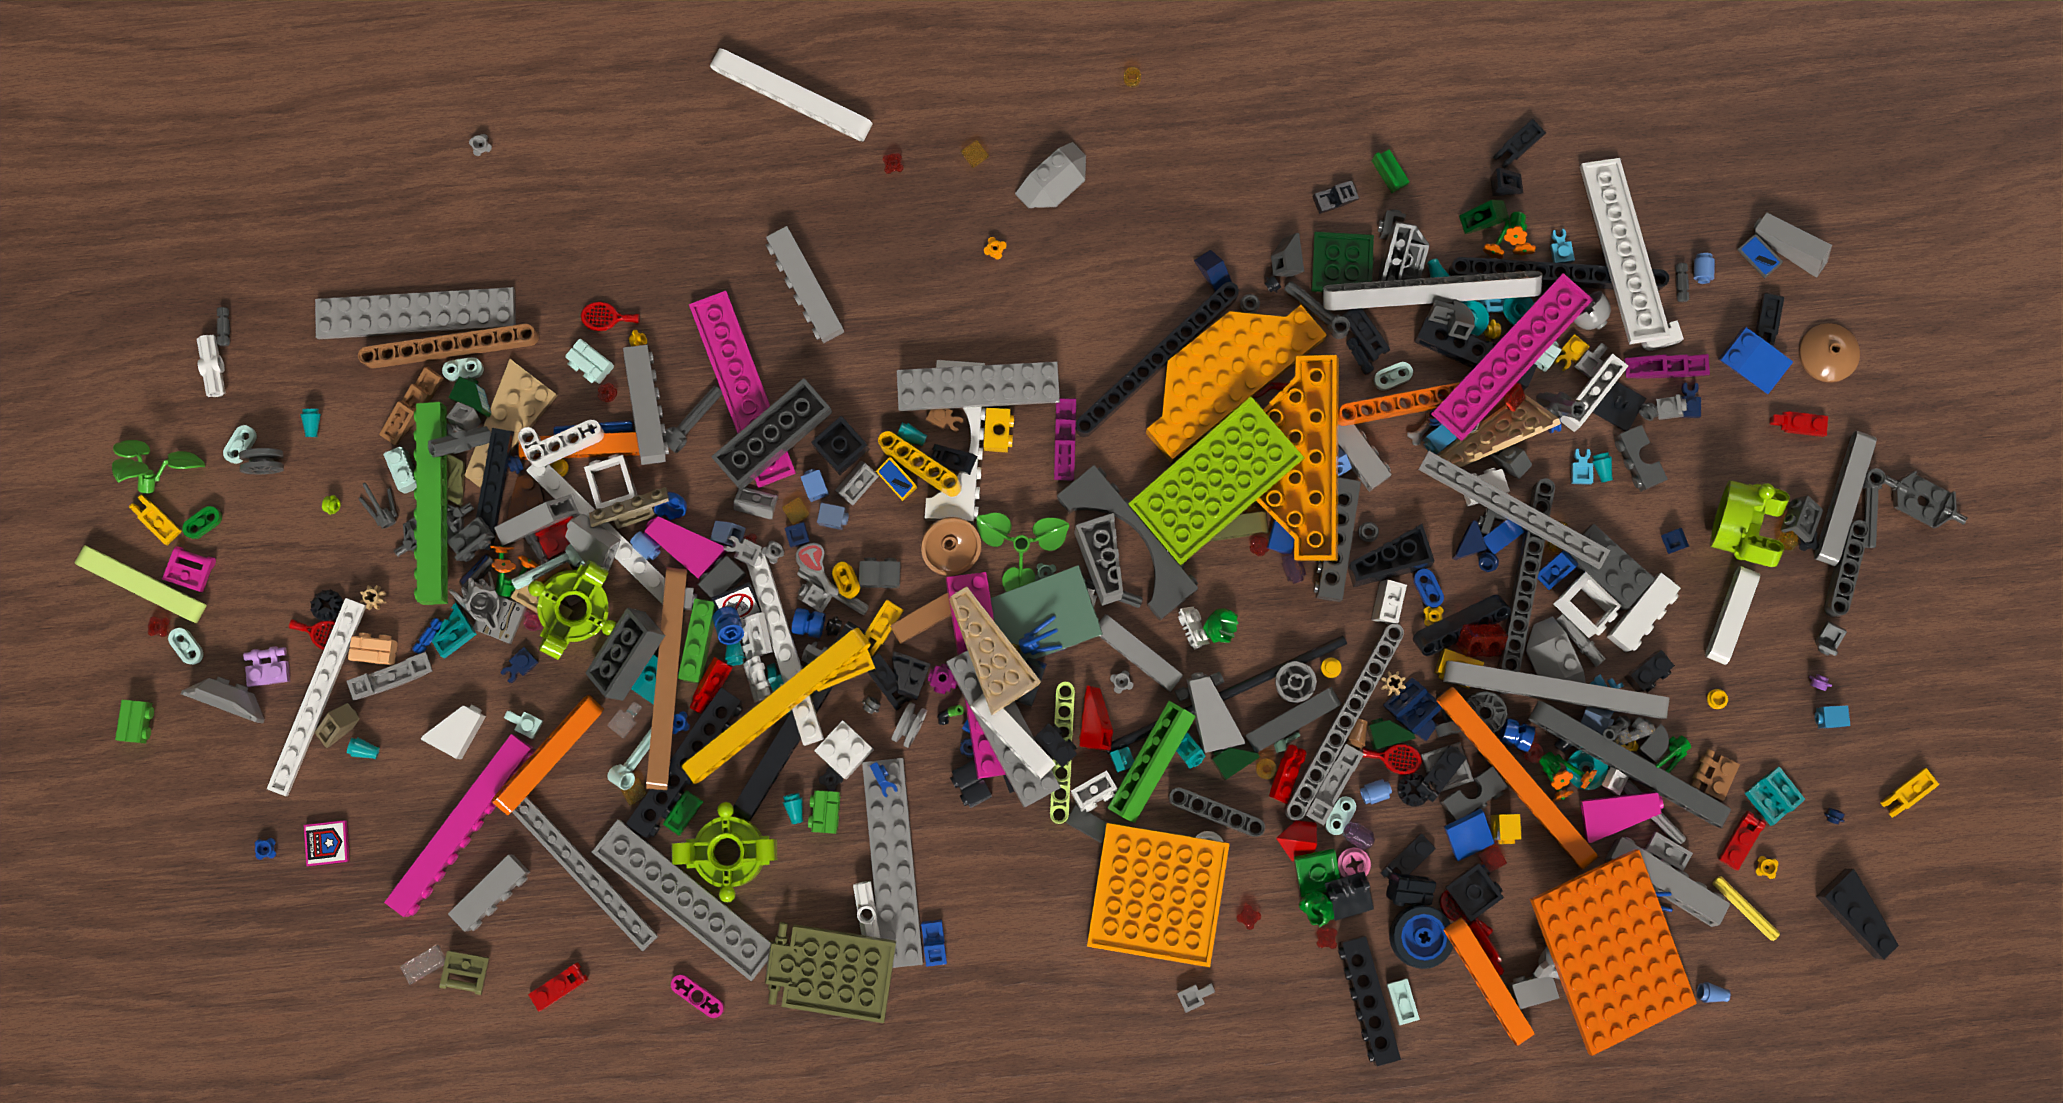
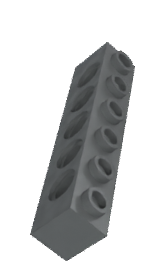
M1338 477V496H1344L1347 499L1346 505L1338 502V515L1344 518V524H1338V536L1341 538V544H1338V563L1332 564L1330 561H1318L1317 573H1320L1319 581L1315 580L1313 592L1317 593L1316 598L1335 602L1343 600L1361 481ZM1326 574H1332L1335 577V583L1329 584L1325 580Z

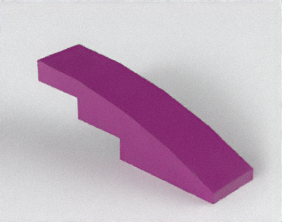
M1665 354L1625 358V363L1628 365L1626 368V378H1677L1710 375L1708 354L1688 356L1687 354L1667 356Z
M1059 398L1060 402L1056 403L1054 480L1074 481L1076 398Z

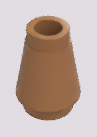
M1357 719L1346 739V744L1358 751H1361L1362 747L1365 746L1367 721Z

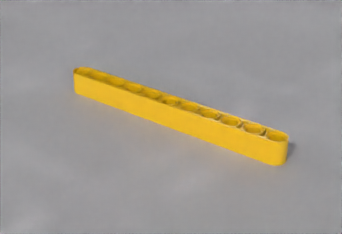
M859 628L851 630L682 765L683 770L694 784L701 782L865 652L871 643Z

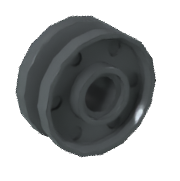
M271 448L243 450L239 452V459L248 462L240 465V472L255 475L284 471V464L275 461L284 457L283 451Z
M1488 691L1478 692L1465 700L1493 733L1500 730L1505 724L1507 708L1498 695ZM1481 708L1488 710V717L1486 719L1480 716Z

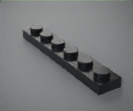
M492 428L476 514V518L481 517L494 536L496 535L494 527L498 524L514 431ZM495 537L490 540L491 543L484 549L493 550L490 546H494Z

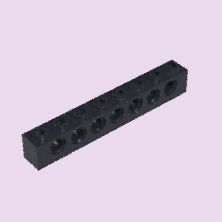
M719 689L671 758L667 790L650 789L626 824L645 838L654 837L661 828L659 826L663 818L666 820L673 810L671 807L674 802H678L684 794L683 789L686 785L692 784L691 779L682 768L683 761L686 758L690 759L697 753L694 750L696 742L701 741L705 747L732 726L730 722L734 716L737 718L744 708L742 707L744 702L725 689ZM725 707L727 715L725 718L720 719L718 717V710ZM713 724L716 729L715 733L708 736L706 728L708 725ZM674 775H677L680 778V783L673 787L670 780ZM662 792L668 795V800L664 804L659 802V795ZM651 809L656 812V817L652 821L647 818V812Z

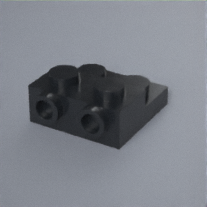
M1479 863L1471 866L1460 874L1457 879L1445 886V889L1469 922L1504 898L1501 894L1503 890L1496 881L1493 883L1489 877V870L1485 865H1480Z

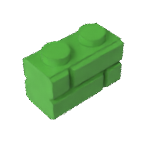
M121 700L115 740L146 744L151 736L149 723L150 719L154 716L153 703Z
M815 791L814 795L810 796V807H813V815H809L808 828H812L811 832L838 834L840 792Z

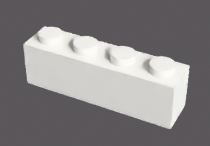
M1611 354L1575 398L1586 405L1585 414L1581 418H1571L1563 415L1560 419L1561 422L1573 432L1579 429L1623 374L1628 365L1614 354Z
M1662 573L1655 575V580L1637 598L1607 636L1609 640L1624 652L1635 651L1642 643L1640 641L1644 634L1648 635L1654 628V625H1652L1656 619L1660 620L1667 611L1665 610L1666 606L1669 603L1673 604L1679 597L1677 592L1681 588Z

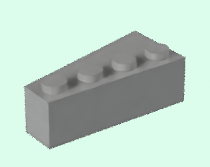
M1114 513L1078 524L1074 532L1102 606L1121 600L1123 594Z

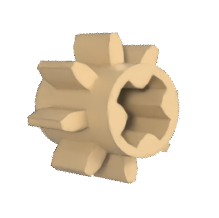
M368 585L365 592H360L363 595L360 603H367L366 609L371 610L374 606L375 609L380 610V605L386 603L384 596L387 593L379 592L380 586L376 585L373 589Z
M1388 671V678H1381V681L1384 682L1381 690L1386 689L1388 696L1392 692H1395L1398 696L1400 695L1398 689L1406 688V686L1402 685V681L1406 678H1400L1398 676L1399 671L1395 675ZM1391 679L1392 681H1397L1398 684L1395 687L1389 685Z

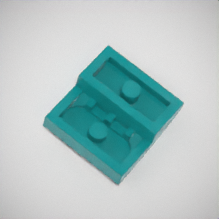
M1776 767L1744 793L1770 826L1775 825L1788 812L1793 811L1805 800L1780 767Z

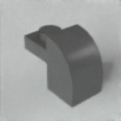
M1435 300L1428 314V320L1447 324L1449 336L1467 340L1475 326L1472 311L1465 304L1457 300H1453L1452 304Z
M1638 717L1631 726L1647 740L1637 752L1650 763L1655 764L1668 747V733L1662 724L1655 730L1652 728L1653 724L1649 720Z

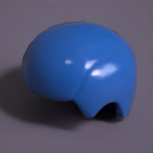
M668 492L669 502L654 507L657 516L665 515L669 520L681 518L686 514L687 502L679 494Z

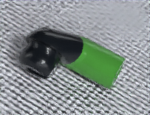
M961 705L951 706L939 712L937 715L938 724L947 725L949 723L948 717L962 715L964 712Z

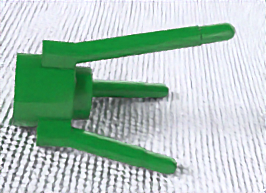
M1682 735L1678 738L1673 736L1669 739L1668 745H1671L1669 746L1671 753L1656 765L1657 768H1660L1673 756H1676L1677 758L1665 770L1670 773L1679 761L1687 755L1686 752L1691 749V744Z

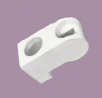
M1678 320L1668 324L1670 331L1668 339L1642 342V347L1645 350L1653 351L1680 343L1684 338Z

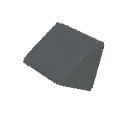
M1075 805L1066 823L1102 843L1107 823L1086 810L1081 812L1080 808Z

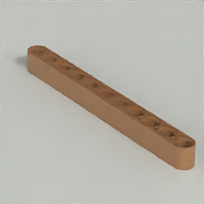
M666 568L661 631L666 636L659 645L646 789L667 790L687 569Z

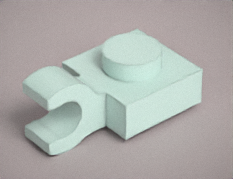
M507 711L504 716L505 719L517 724L514 729L515 731L531 739L535 738L543 723V720L527 712H523L522 716H519L511 711Z

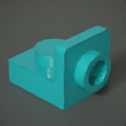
M1186 733L1176 752L1191 769L1201 764L1206 756L1192 737Z
M1129 747L1110 753L1117 773L1131 768L1134 763Z

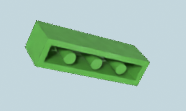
M694 599L678 676L680 680L700 683L704 676L714 628L713 615L717 611L714 603L711 601Z

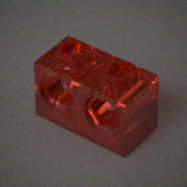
M1500 624L1463 625L1457 646L1465 657L1501 656L1508 635Z

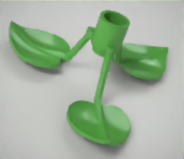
M126 440L113 446L115 454L126 457L117 459L112 463V473L119 483L128 478L138 477L137 489L142 493H152L155 491V481H160V476L167 464L175 469L205 467V463L195 454L177 451L168 454V459L163 461L157 475H155L154 471L150 470L142 461L141 455L150 453V447L146 443L138 440ZM137 456L138 461L135 462L129 458Z
M990 513L977 516V529L986 544L999 547L1005 538L1013 542L1015 551L1019 553V569L1016 567L1009 568L1003 575L1002 584L1006 592L1036 581L1035 573L1032 569H1023V553L1028 551L1030 543L1039 541L1040 547L1048 551L1058 549L1065 541L1069 523L1058 518H1043L1033 526L1032 530L1036 538L1028 539L1024 535L1014 538L1007 536L1011 531V522L1004 514Z

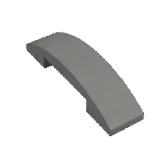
M424 652L374 673L364 674L347 680V684L353 700H357L398 687L420 678L433 670L427 653Z
M1348 744L1344 745L1315 795L1306 816L1322 825L1326 823L1337 799L1364 753Z

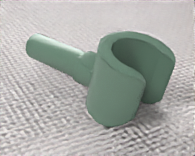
M1296 732L1288 738L1275 742L1276 753L1286 751V743H1290L1298 738L1300 733Z

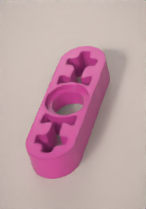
M681 974L672 979V990L708 1017L717 1018L723 1014L725 1009L724 1003L691 978ZM684 979V985L688 988L691 987V984L694 986V988H692L689 991L688 996L685 995V993L687 992L685 988H677V980L680 981ZM695 990H700L703 993V1000L701 1002H695L692 999V994ZM708 996L711 998L708 1001L710 1004H719L717 1007L720 1010L719 1012L711 1013L712 1008L705 1005L704 1008L701 1006L707 1001Z

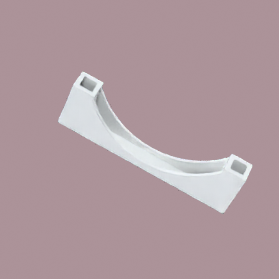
M937 360L936 368L983 366L985 363ZM963 408L971 429L969 453H973L978 457L970 475L958 474L957 478L962 489L957 496L950 497L940 492L932 498H926V521L936 522L947 517H958L974 524V519H977L979 507H975V500L980 497V487L976 486L977 479H981L982 469L978 467V459L982 460L983 448L979 446L980 440H984V428H981V420H985L986 408ZM952 482L948 487L953 486L955 482Z

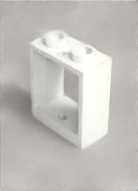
M614 454L609 456L608 460L602 462L601 460H595L590 462L589 466L584 467L596 509L605 508L616 502H622L637 496L627 459L623 455ZM620 464L629 494L602 503L593 472Z
M1587 572L1579 576L1553 603L1588 638L1594 634L1600 635L1607 628L1605 626L1606 622H1612L1618 616L1616 611L1621 607ZM1580 589L1605 611L1604 615L1595 624L1570 602Z

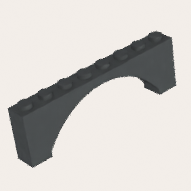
M1093 465L1057 495V500L1069 514L1079 510L1097 511L1106 514L1114 513L1115 517L1127 523L1140 535L1150 552L1154 567V591L1152 600L1147 606L1161 621L1198 590L1196 586L1198 582L1191 574L1188 576L1184 572V565H1180L1173 559L1170 552L1157 540L1158 538L1145 526L1142 519L1134 513L1128 504L1130 501L1127 498L1123 499L1118 494L1120 492L1118 487L1113 482L1110 484L1106 480V473L1100 467L1097 469Z

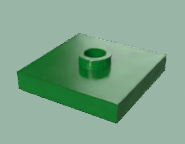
M1334 848L1294 857L1301 897L1311 892H1327L1325 883L1340 878Z

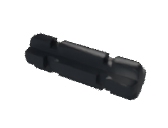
M1357 338L1349 339L1346 344L1350 350L1352 349L1351 353L1359 366H1362L1363 373L1365 375L1371 373L1374 370V366L1371 362H1368L1369 358L1362 346H1359Z

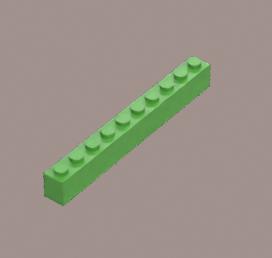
M441 402L416 403V410H414V420L416 422V429L414 430V439L416 441L414 458L417 468L414 469V478L417 481V488L414 489V497L417 500V508L414 509V517L417 520V528L414 529V536L417 540V548L414 549V556L417 560V568L414 570L417 588L414 590V595L417 602L422 605L448 604L447 455L433 458L428 450V441L447 436V407Z

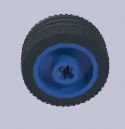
M1425 905L1410 906L1402 910L1391 924L1389 932L1391 947L1395 955L1405 964L1420 969L1433 968L1444 962L1452 952L1453 945L1443 930L1451 923L1441 911L1434 907ZM1420 933L1424 934L1423 940L1419 938Z

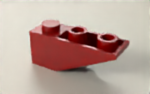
M1087 686L1084 695L1085 704L1084 712L1082 713L1079 747L1111 751L1113 728L1101 690L1097 687Z

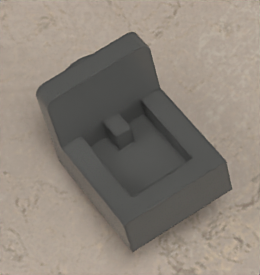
M1395 209L1387 210L1383 220L1379 221L1377 230L1381 232L1379 239L1387 240L1392 223L1396 221L1404 222L1406 214Z
M1488 508L1485 510L1484 515L1479 517L1477 522L1483 536L1489 534L1494 519L1504 521L1507 518Z
M1826 621L1815 640L1818 651L1828 656L1830 654L1837 656V648L1847 633L1846 629Z

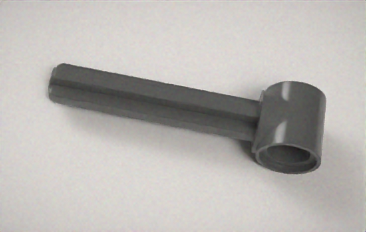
M1290 281L1285 286L1286 292L1328 325L1327 329L1334 338L1343 339L1347 336L1350 328V322L1347 318L1339 315L1335 316L1327 309H1324L1319 302L1293 281ZM1341 324L1345 327V330L1338 331L1335 326Z
M715 385L677 428L673 426L665 431L666 436H662L663 442H667L668 447L674 453H678L687 442L686 434L722 396L721 389Z
M1878 468L1867 471L1862 487L1866 489L1864 522L1869 526L1865 548L1876 547L1878 491L1882 489V484L1886 480L1885 473ZM1871 474L1875 476V483L1870 480Z

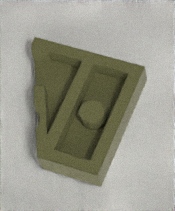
M447 454V499L462 506L465 463Z

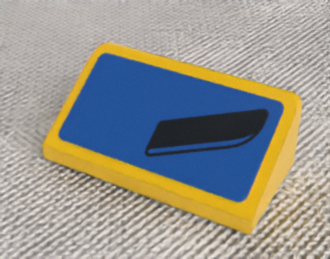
M891 457L876 471L902 501L917 489L916 484Z

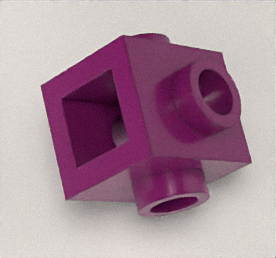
M941 664L940 667L935 666V670H930L928 681L931 682L930 686L934 688V692L945 694V692L951 693L952 688H956L957 682L948 665ZM942 674L947 677L944 682L939 681V676Z

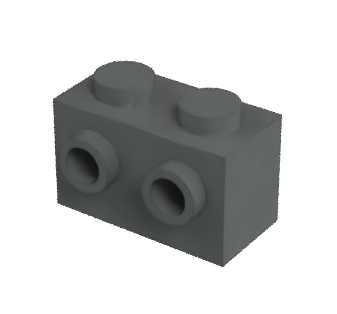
M728 556L725 558L721 557L715 562V568L710 573L706 572L699 579L701 582L698 585L710 597H714L733 589L746 574Z

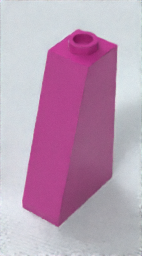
M659 516L656 519L652 518L646 525L647 529L645 532L698 579L706 572H710L715 562L728 552L723 549L722 545Z
M1654 791L1580 800L1585 840L1588 843H1593L1661 814V808H1664L1662 796H1659Z

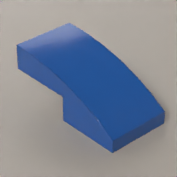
M1507 519L1484 536L1483 539L1488 550L1496 554L1525 531L1521 526Z
M942 919L921 922L926 967L947 964Z

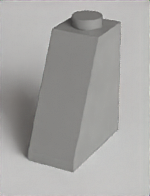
M584 514L572 518L567 524L568 530L565 537L585 564L588 560H591L609 571L621 540L600 525L591 527L590 518Z

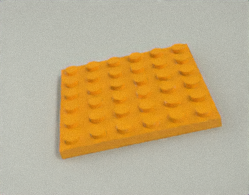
M1107 823L1087 947L1210 967L1229 843Z

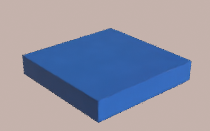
M1481 809L1444 826L1457 861L1495 844L1485 814Z

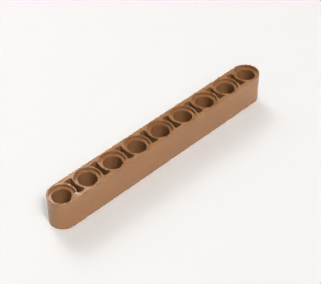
M520 324L367 346L360 349L358 359L369 368H381L533 346L538 342L539 334L531 325ZM532 331L531 337L524 339L525 333ZM512 334L511 340L505 342V336ZM488 337H492L491 343L485 344V340ZM468 340H473L470 347H465V343ZM452 342V348L445 350L446 345ZM433 345L432 351L426 353V348ZM413 348L412 354L406 356L407 350ZM393 351L392 357L387 359V353ZM373 354L372 360L367 361L368 355Z

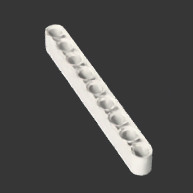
M719 48L710 64L714 71L856 140L863 142L873 125L869 119L727 50Z

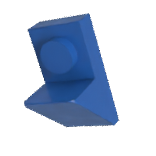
M1563 550L1539 571L1538 580L1550 590L1574 570L1578 563Z

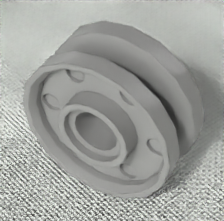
M912 702L905 709L892 736V741L896 743L902 735L905 736L903 746L907 748L913 743L927 714V710L924 708L917 715L913 714L915 704Z

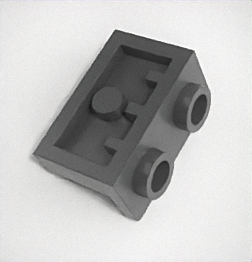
M1808 495L1793 499L1789 504L1781 531L1783 533L1793 531L1805 543L1812 541L1823 509Z
M477 517L447 542L456 553L454 558L457 561L467 562L475 556L477 550L487 547L491 543L490 540L495 536L483 519Z

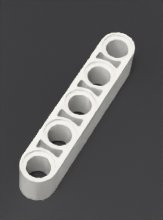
M1742 566L1737 568L1707 647L1705 657L1724 665L1729 662L1758 585L1760 573Z
M984 693L970 705L972 710L1038 779L1041 780L1055 766L1054 761L1004 708L991 715Z

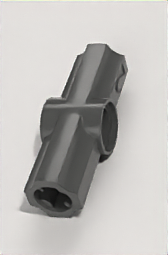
M1545 392L1539 393L1536 396L1538 404L1560 419L1563 415L1571 418H1581L1585 414L1586 405L1580 400L1572 399L1564 392H1559L1557 395Z
M485 426L470 431L463 430L451 433L446 437L428 441V450L433 458L449 453L456 454L471 450L473 447L489 444L491 431Z

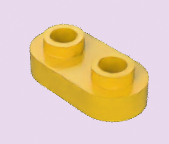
M846 562L837 563L832 571L833 579L839 589V593L847 599H852L857 596L860 590L858 579L851 565Z

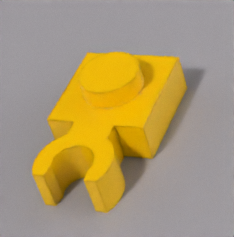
M1574 334L1561 350L1564 355L1557 357L1554 363L1557 364L1560 360H1563L1565 367L1562 370L1565 371L1570 367L1571 360L1576 363L1590 346Z

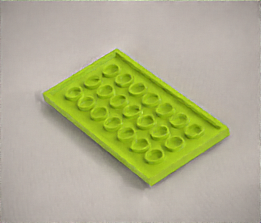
M1249 397L1128 504L1175 560L1182 565L1305 458L1256 401Z

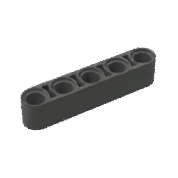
M1862 520L1851 523L1841 558L1833 569L1824 605V611L1830 617L1844 615L1850 609L1869 534V526ZM1854 526L1859 529V535L1854 533ZM1849 545L1854 548V554L1849 552ZM1844 564L1849 567V573L1844 571ZM1840 583L1845 588L1844 593L1839 590ZM1834 603L1839 605V612L1834 609Z
M1330 687L1245 736L1254 752L1257 753L1342 704L1333 688Z
M1175 788L1169 793L1168 799L1173 806L1238 832L1257 837L1265 831V824L1262 820L1183 788ZM1179 791L1183 794L1184 798L1181 803H1176L1173 800L1174 792ZM1194 799L1202 801L1203 806L1201 810L1193 809L1192 802ZM1215 806L1219 807L1222 811V815L1219 818H1214L1211 815V810ZM1233 814H1237L1241 818V823L1238 826H1234L1230 821ZM1252 822H1257L1260 825V830L1256 834L1250 831V824Z

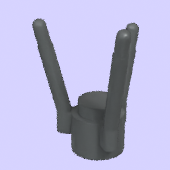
M363 483V487L377 513L375 514L362 497L359 498V501L382 529L394 525L398 514L395 510L391 489H387L391 511L388 508L381 510L368 485Z

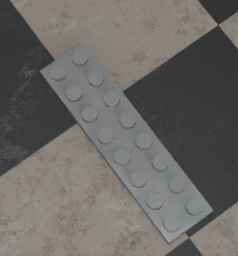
M1057 362L897 370L899 411L1060 402Z
M966 651L948 660L946 663L970 706L983 694L969 652ZM1013 701L1004 707V710L1035 741L1016 703ZM972 710L1024 808L1061 788L1052 770L1041 780L1038 779Z

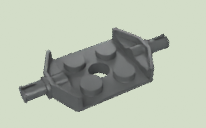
M1916 471L1900 481L1886 475L1884 483L1892 487L1894 508L1934 529L1952 519L1962 525L1966 523L1968 517L1956 511L1955 491L1949 492L1916 475ZM1919 496H1923L1926 499L1925 506L1919 505Z
M470 502L461 508H455L447 504V541L464 529V515L474 510ZM415 517L403 524V544L394 549L398 557L410 550L414 552V549L417 548V540L414 536V529L417 528Z

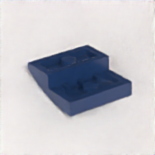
M1411 678L1404 685L1406 686L1405 689H1399L1400 695L1394 694L1383 706L1411 733L1416 734L1442 707L1438 704L1436 698L1427 692L1424 686L1414 678Z

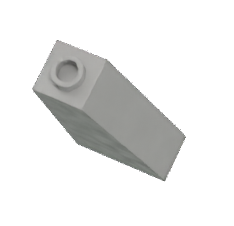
M1766 213L1763 219L1759 218L1755 223V234L1769 247L1811 275L1819 276L1828 262L1832 248L1831 244L1769 213Z
M570 494L545 502L494 528L503 546L516 542L579 512Z
M1203 672L1191 674V678L1186 680L1193 712L1196 716L1195 721L1202 751L1207 753L1245 744L1239 729L1211 678L1206 674L1203 675Z

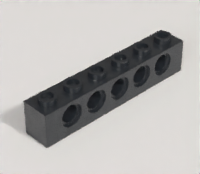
M1428 316L1423 321L1414 341L1421 346L1473 369L1496 345L1490 341L1484 342L1479 340L1478 336L1470 333L1467 340L1449 336L1446 324L1428 320ZM1435 332H1441L1444 335V339H1438L1435 336ZM1454 340H1459L1462 343V347H1456ZM1472 348L1479 349L1481 355H1474ZM1533 364L1513 387L1524 391L1529 386L1538 365Z
M1359 936L1339 942L1341 947H1338L1340 959H1344L1346 967L1343 968L1344 974L1352 985V988H1349L1350 995L1353 1001L1356 1000L1358 1007L1355 1009L1358 1021H1362L1364 1028L1361 1029L1364 1042H1368L1369 1050L1366 1051L1369 1061L1373 1062L1375 1066H1381L1401 1060L1367 937ZM1355 954H1359L1361 957V963L1358 966H1354L1351 962ZM1360 975L1367 977V983L1364 986H1359L1357 983ZM1367 995H1371L1373 998V1003L1369 1007H1365L1363 1004V999ZM1372 1016H1377L1379 1019L1376 1027L1369 1025V1019ZM1382 1036L1385 1041L1384 1045L1377 1048L1375 1040L1377 1037Z

